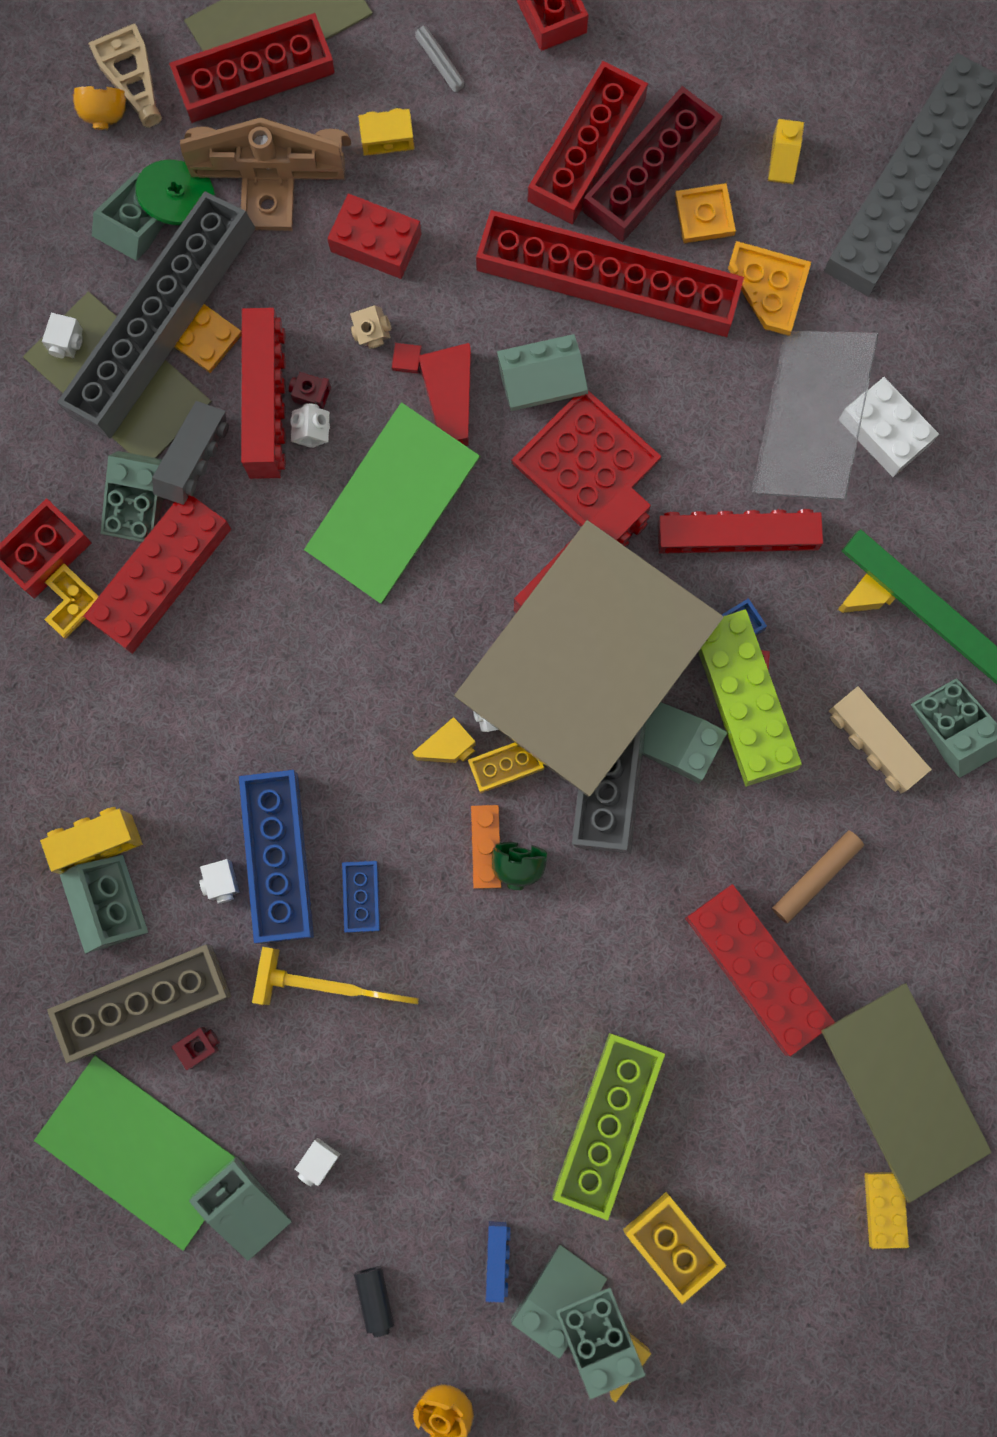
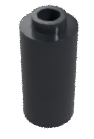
M382 1266L354 1273L366 1333H372L374 1338L389 1334V1329L394 1326Z

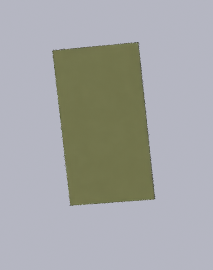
M220 0L188 17L184 22L202 51L312 13H316L325 40L373 15L365 0Z
M89 291L64 315L77 319L83 329L81 334L82 345L79 350H76L74 358L67 356L58 358L49 354V351L42 343L43 337L23 356L28 363L62 393H64L117 317ZM165 360L112 438L128 453L157 458L173 442L194 403L198 401L209 405L212 401Z
M906 983L821 1030L907 1202L914 1201L992 1153Z

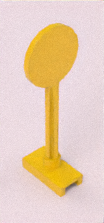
M262 947L252 1003L270 1005L273 986L284 987L288 985L348 996L364 995L418 1004L419 998L365 990L352 984L287 974L285 970L276 969L280 950Z

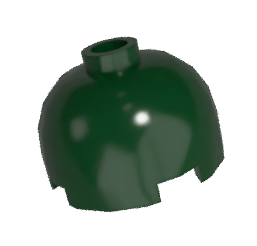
M517 842L497 843L495 848H493V872L501 882L508 884L507 887L509 889L523 890L524 886L536 883L544 874L547 863V852L544 849L531 845V850L518 847Z

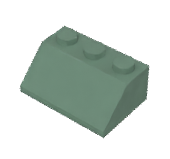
M574 334L497 351L499 371L511 411L588 394L581 353Z
M123 855L75 865L60 875L85 954L102 950L148 933Z

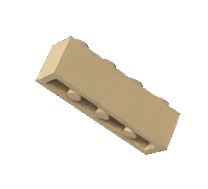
M859 686L829 710L832 714L830 716L832 722L839 729L844 728L850 735L848 739L851 744L858 750L862 749L868 755L867 761L870 766L877 771L879 769L887 777L885 782L893 791L896 792L898 790L900 793L907 791L932 770Z

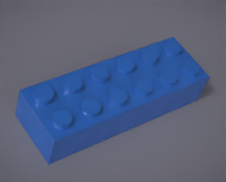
M295 770L239 776L254 943L265 944L314 938L298 773Z

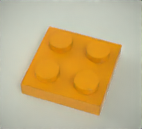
M727 183L675 191V201L683 243L735 235L736 230Z
M203 304L174 347L211 373L242 336V331Z

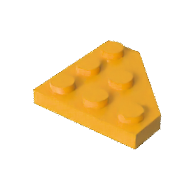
M736 241L728 270L732 274L744 277L741 291L764 329L790 336L811 262Z

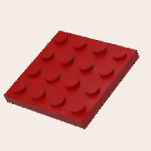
M588 390V394L573 397L511 460V463L582 527L587 520L591 521L626 484L634 488L661 460L662 456Z

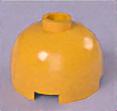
M94 86L74 88L73 102L75 110L84 122L93 124V129L108 130L109 124L117 123L123 117L126 106L124 90L107 87V90L94 89Z
M443 1384L428 1389L418 1401L413 1412L416 1427L419 1429L422 1426L431 1435L430 1437H467L474 1417L473 1407L468 1397L458 1388Z

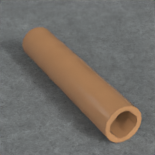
M848 830L772 907L773 912L788 924L864 847L861 839Z

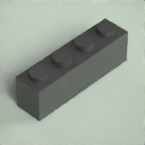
M198 401L194 403L152 477L154 495L183 505L189 495L193 496L198 478L206 473L209 458L216 455L219 440L227 435L229 423L226 422L225 410Z

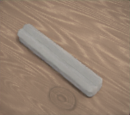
M426 26L417 29L415 32L416 39L454 92L463 89L465 86L463 78Z

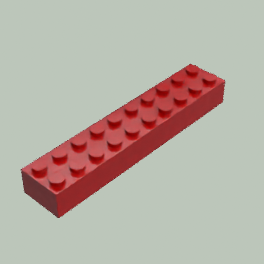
M490 210L476 256V267L479 272L723 337L728 336L744 277L494 210Z

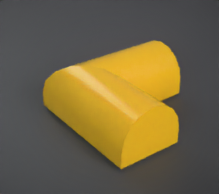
M63 564L45 581L63 601L44 620L66 639L85 620L84 614L99 596L71 569Z

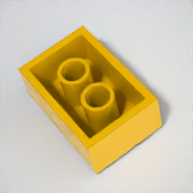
M116 807L101 811L100 816L92 820L89 817L77 820L73 823L74 827L67 830L63 828L52 830L47 833V838L40 840L51 872L58 874L66 872L75 865L111 858L143 845L132 814L120 808L116 809Z
M667 1192L623 1229L625 1235L681 1304L686 1302L726 1267V1264Z

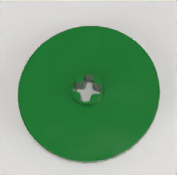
M180 160L154 162L141 171L136 181V197L142 209L154 219L171 225H181L204 192L214 195V188L208 177H191L186 163Z

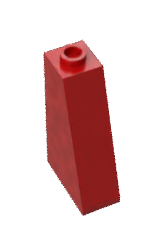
M466 343L419 355V365L436 426L463 445L468 446L471 379L470 344Z

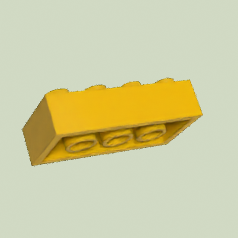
M515 742L468 760L480 794L544 770L542 762Z
M864 1173L869 1247L872 1249L909 1248L906 1201L893 1173Z

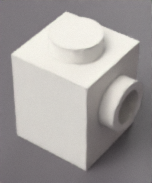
M51 313L42 343L52 356L74 358L76 350H79L82 345L81 334L83 329L77 319Z
M225 859L200 867L203 879L199 881L203 895H207L208 899L217 900V904L233 900V895L240 893L230 860Z
M319 1138L315 1139L295 1168L300 1173L298 1178L309 1186L313 1184L319 1186L341 1154Z

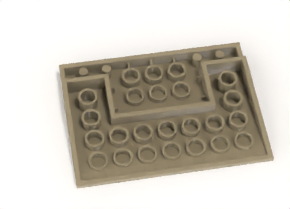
M587 520L455 693L454 697L561 778L567 780L586 796H591L724 616Z

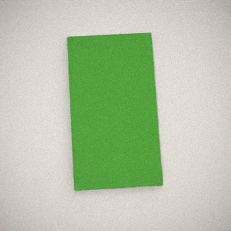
M401 402L304 550L382 604L481 456Z
M96 1055L34 1140L183 1251L205 1221L189 1202L191 1196L235 1158L227 1150Z

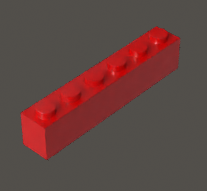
M802 509L797 511V513H787L786 510H773L770 513L760 514L758 510L745 511L744 514L720 511L715 515H707L704 511L692 512L690 515H680L679 512L664 513V516H660L658 520L659 554L819 550L823 544L821 512L813 513L812 509Z

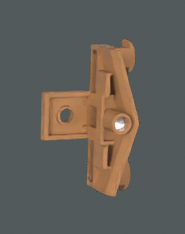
M261 117L217 130L209 127H194L186 131L185 139L180 140L181 152L191 177L242 178L241 209L247 212L256 228L255 230L293 231L295 179L345 180V158L342 146L351 145L349 135L342 130L324 129L314 135ZM264 200L274 201V206L271 209L266 210L260 207Z

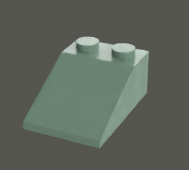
M138 172L134 173L93 212L92 237L136 261L149 249L165 224L151 217L140 206L136 197Z
M660 702L646 722L643 755L700 784L727 731L704 719Z
M559 1245L512 1315L511 1324L560 1359L569 1344L556 1310L600 1292L607 1278L565 1247Z

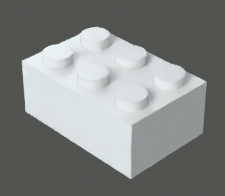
M885 377L880 379L851 404L839 420L892 477L897 475L928 448L939 435Z

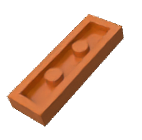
M499 805L471 806L473 888H501V881L495 876L492 869V851L496 844L500 843Z

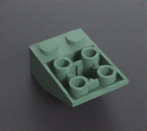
M122 451L108 455L100 534L139 542L144 541L158 523L164 499L153 494L152 477L162 459Z
M957 678L911 704L943 759L959 778L997 757V723Z
M237 1156L197 1190L189 1200L204 1220L247 1261L292 1222Z
M611 1288L556 1310L590 1400L646 1376Z

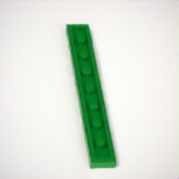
M858 530L841 552L997 684V646L864 531Z

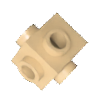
M374 305L350 314L354 325L351 327L352 335L356 342L359 341V345H368L369 349L384 345L383 340L390 338L391 324L387 315L383 314L381 307Z

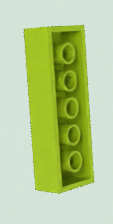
M747 610L726 615L698 653L725 730L727 731L745 787L799 770L802 763Z
M609 1033L552 1195L554 1201L608 1221L665 1053Z

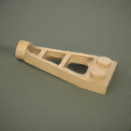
M134 23L89 42L100 70L117 89L125 91L127 102L138 113L143 126L151 127L159 124L162 117L156 107L148 53L136 24ZM135 56L137 70L121 75L114 67L115 63ZM142 79L145 91L133 96L127 85Z

